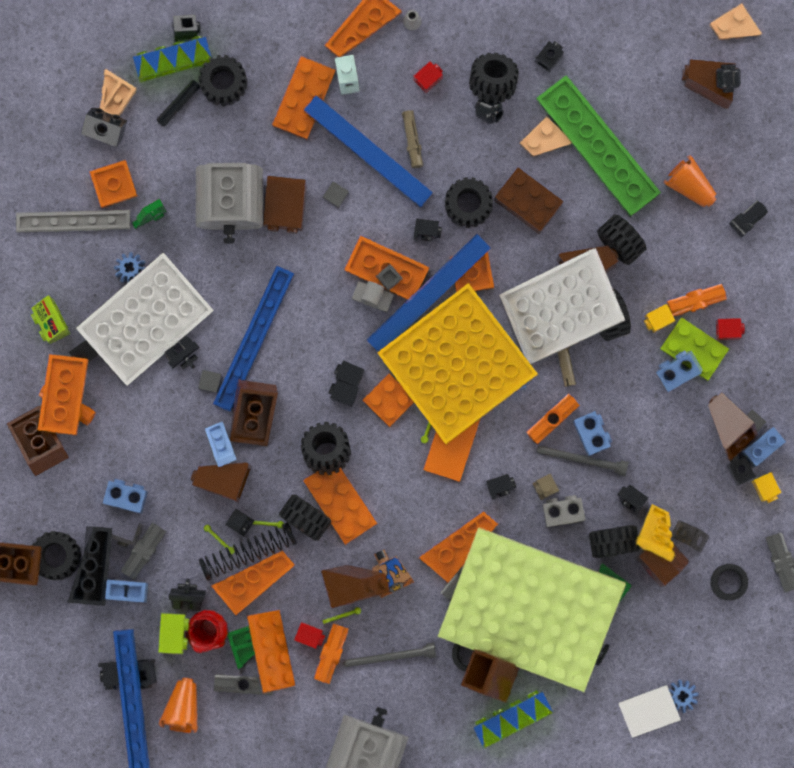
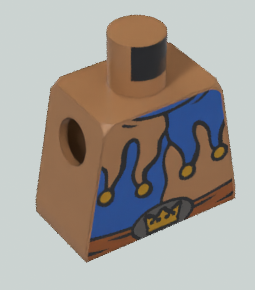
M385 550L374 554L379 565L373 567L372 570L385 573L389 583L390 592L380 595L381 598L414 583V580L397 556L389 559Z

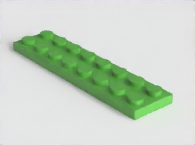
M567 75L536 98L630 217L661 194L659 189Z

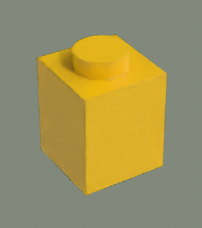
M665 304L647 313L644 324L648 330H652L655 333L673 324L676 320L668 305Z
M772 472L752 481L761 502L767 500V503L778 499L777 495L782 493Z

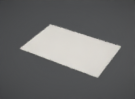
M667 685L619 703L632 738L681 720Z

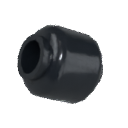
M736 64L720 65V68L716 70V86L723 89L725 93L734 92V88L740 87L741 70L736 67Z
M479 99L475 104L476 116L488 124L497 123L503 116V106L499 101L497 103L489 101L488 103L484 99Z

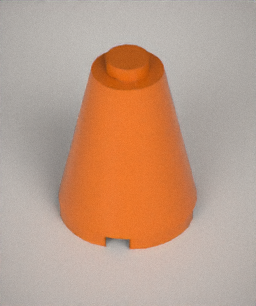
M689 155L687 156L688 161L682 160L670 172L668 176L672 177L669 181L665 179L664 184L700 206L705 207L707 205L710 207L716 201L715 196L717 193L694 158Z
M183 677L182 680L177 681L159 720L160 727L164 728L165 725L170 726L169 730L191 733V730H193L194 733H197V685L193 683V679Z

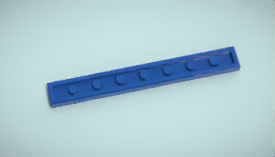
M315 96L304 109L309 116L420 208L432 195L433 192L318 96Z
M476 234L388 318L367 341L379 352L400 336L491 249L490 246Z
M276 266L214 400V405L231 412L234 406L238 380H246L294 273Z
M134 629L113 631L128 765L129 768H150Z

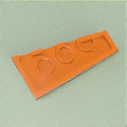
M362 0L325 44V47L337 57H343L400 15L402 11L389 0Z
M483 511L420 556L419 559L448 583L465 564L478 527L492 532L498 523Z
M282 550L211 587L232 612L238 615L291 570L295 564Z

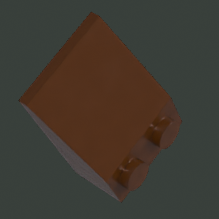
M238 380L230 441L268 446L278 396L276 385Z
M40 405L7 423L25 461L35 476L69 458L56 433L38 431Z
M0 542V582L38 586L42 547Z

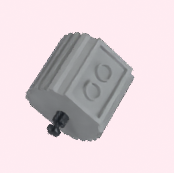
M208 163L196 167V227L209 230H224V235H227V238H224L223 242L225 244L235 243V238H232V235L235 234V230L259 229L263 226L262 167L247 163Z
M376 708L378 715L373 716L371 723L344 715L326 768H399L409 737L382 727L385 721L382 716L387 715V710L384 708Z

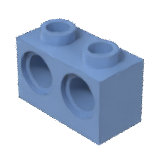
M684 350L675 356V360L671 362L666 360L658 365L660 368L656 373L668 392L702 373L703 369L691 350L687 353ZM685 360L691 362L692 368L685 369L682 366V362ZM665 371H674L675 377L668 378Z
M594 411L573 421L588 457L611 447L609 443L612 440L609 433L604 432L602 428L604 422L600 414L597 415ZM592 420L595 424L594 429H587L584 422ZM594 437H599L602 440L601 447H595L592 444Z
M772 427L741 454L744 457L746 456L748 462L754 468L786 441Z
M114 479V482H108L103 504L142 514L148 493L144 490V486L133 484L132 487L126 486L125 481ZM115 488H120L121 496L116 499L113 498L112 491ZM133 493L140 495L139 502H131L130 497Z
M107 580L105 599L147 603L148 583Z

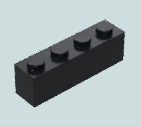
M86 526L84 554L67 603L105 606L112 528Z

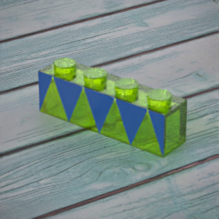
M196 36L191 41L185 43L184 41L175 42L171 47L161 46L155 48L153 52H139L136 54L137 56L133 57L138 78L140 82L202 66L205 62H210L209 58L212 56L206 37Z
M535 690L527 695L528 699L522 702L518 699L510 703L511 707L504 711L503 708H500L492 713L493 717L489 719L483 717L475 721L476 726L473 728L483 748L552 714L553 711L544 693H538Z

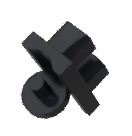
M184 336L179 341V344L184 349L178 354L171 347L164 352L172 369L183 360H186L180 365L183 370L189 365L192 369L195 368L193 362L198 357L196 354L190 358L188 356L200 347L195 341L193 342L190 338Z
M186 578L185 584L178 583V589L171 588L169 600H171L172 609H183V601H191L190 609L200 611L205 599L206 590H197V585L190 584V579Z

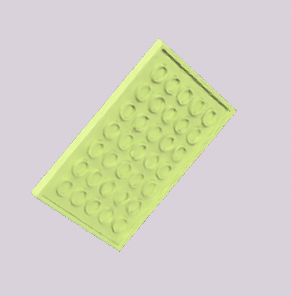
M478 527L438 637L466 648L477 649L516 664V667L584 692L626 583Z

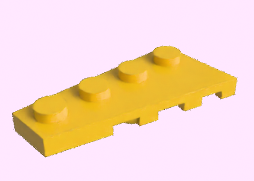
M652 504L636 544L640 545L644 550H650L672 561L675 554L672 551L674 546L671 541L672 531L669 530L671 526L669 512Z

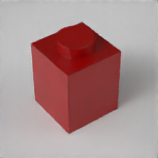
M430 61L413 76V80L427 93L443 79V70L438 64H433Z
M741 318L716 320L717 340H740L742 335L745 334V325L741 323Z
M301 622L294 640L317 649L318 645L322 646L325 635L322 634L323 630Z

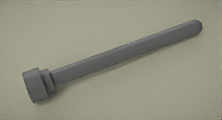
M538 446L536 449L540 454L615 470L614 472L618 473L619 476H626L627 461L621 460V462L617 461L614 463L544 446Z
M434 642L426 643L423 648L347 659L343 662V665L345 667L418 656L428 657L429 659L436 658Z

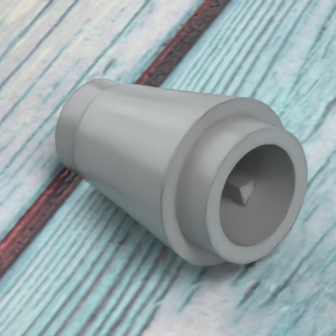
M415 10L408 11L403 18L405 28L416 30L421 26L422 19Z

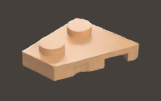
M743 4L738 5L710 23L719 40L750 36L757 37L762 34Z
M105 69L100 109L109 114L120 116L137 91V88Z
M546 117L520 142V145L535 157L545 152L569 146L572 142Z

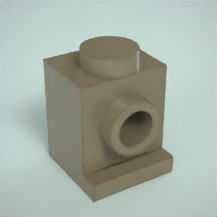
M551 473L532 483L540 500L559 492Z

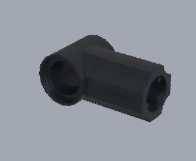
M757 200L743 213L738 214L729 225L742 238L768 211Z

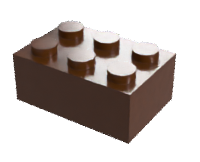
M519 167L494 199L496 203L539 235L564 202Z

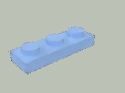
M223 421L205 428L218 467L237 460Z

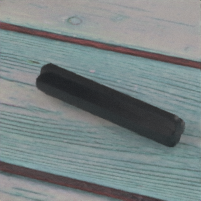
M191 80L157 118V122L163 127L166 126L200 88V85L195 80Z

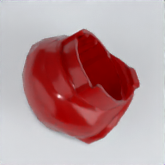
M203 610L190 618L189 629L185 631V636L188 638L190 646L197 653L221 648L226 644L228 623L216 611Z

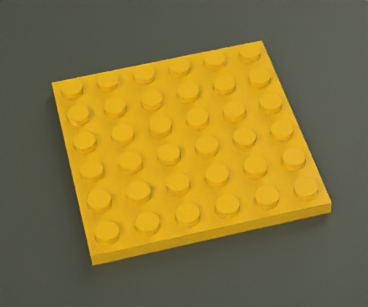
M469 283L377 352L446 445L538 375Z

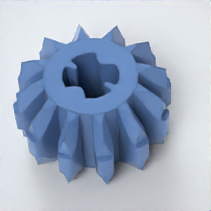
M132 252L129 253V258L122 254L124 260L117 259L116 262L120 265L114 266V269L118 271L115 276L121 277L120 282L122 283L126 279L128 283L146 268L141 267L145 264L144 260H140L141 256L137 254L134 257ZM131 264H133L134 271L127 273L126 267L128 265L131 267Z
M678 680L677 687L672 682L670 685L674 690L669 689L674 704H676L677 712L680 706L682 713H686V706L688 709L693 710V706L690 703L697 704L698 701L694 700L693 697L699 696L698 693H692L696 688L695 685L688 688L689 681H686L683 686L682 680ZM680 691H684L683 693L687 695L683 702H680L681 699L677 698V695H680Z

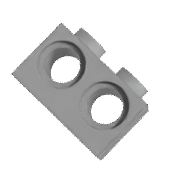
M576 495L566 496L564 501H558L557 498L548 499L546 504L542 505L546 528L585 521L582 499L577 498ZM570 504H575L578 507L577 514L572 515L568 512ZM552 507L559 510V516L556 518L550 517L548 513Z

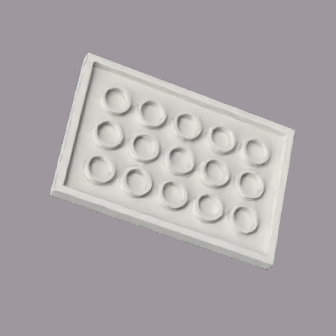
M591 249L500 294L522 352L530 364L536 363L625 321L596 249Z
M162 253L77 326L76 329L128 386L159 359L164 352L174 346L214 310L169 258Z

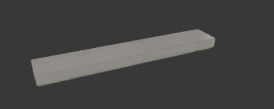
M130 210L16 213L17 233L131 229Z

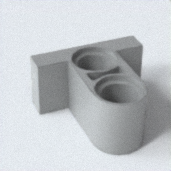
M358 281L352 300L388 313L394 294L384 291L383 286L368 281L365 284Z

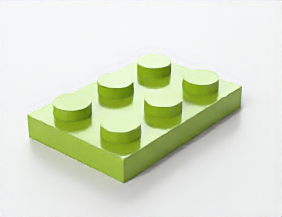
M681 317L660 350L673 359H676L675 356L684 350L687 353L691 350L703 369L699 376L708 381L729 348ZM687 360L682 362L687 368H692L691 362Z

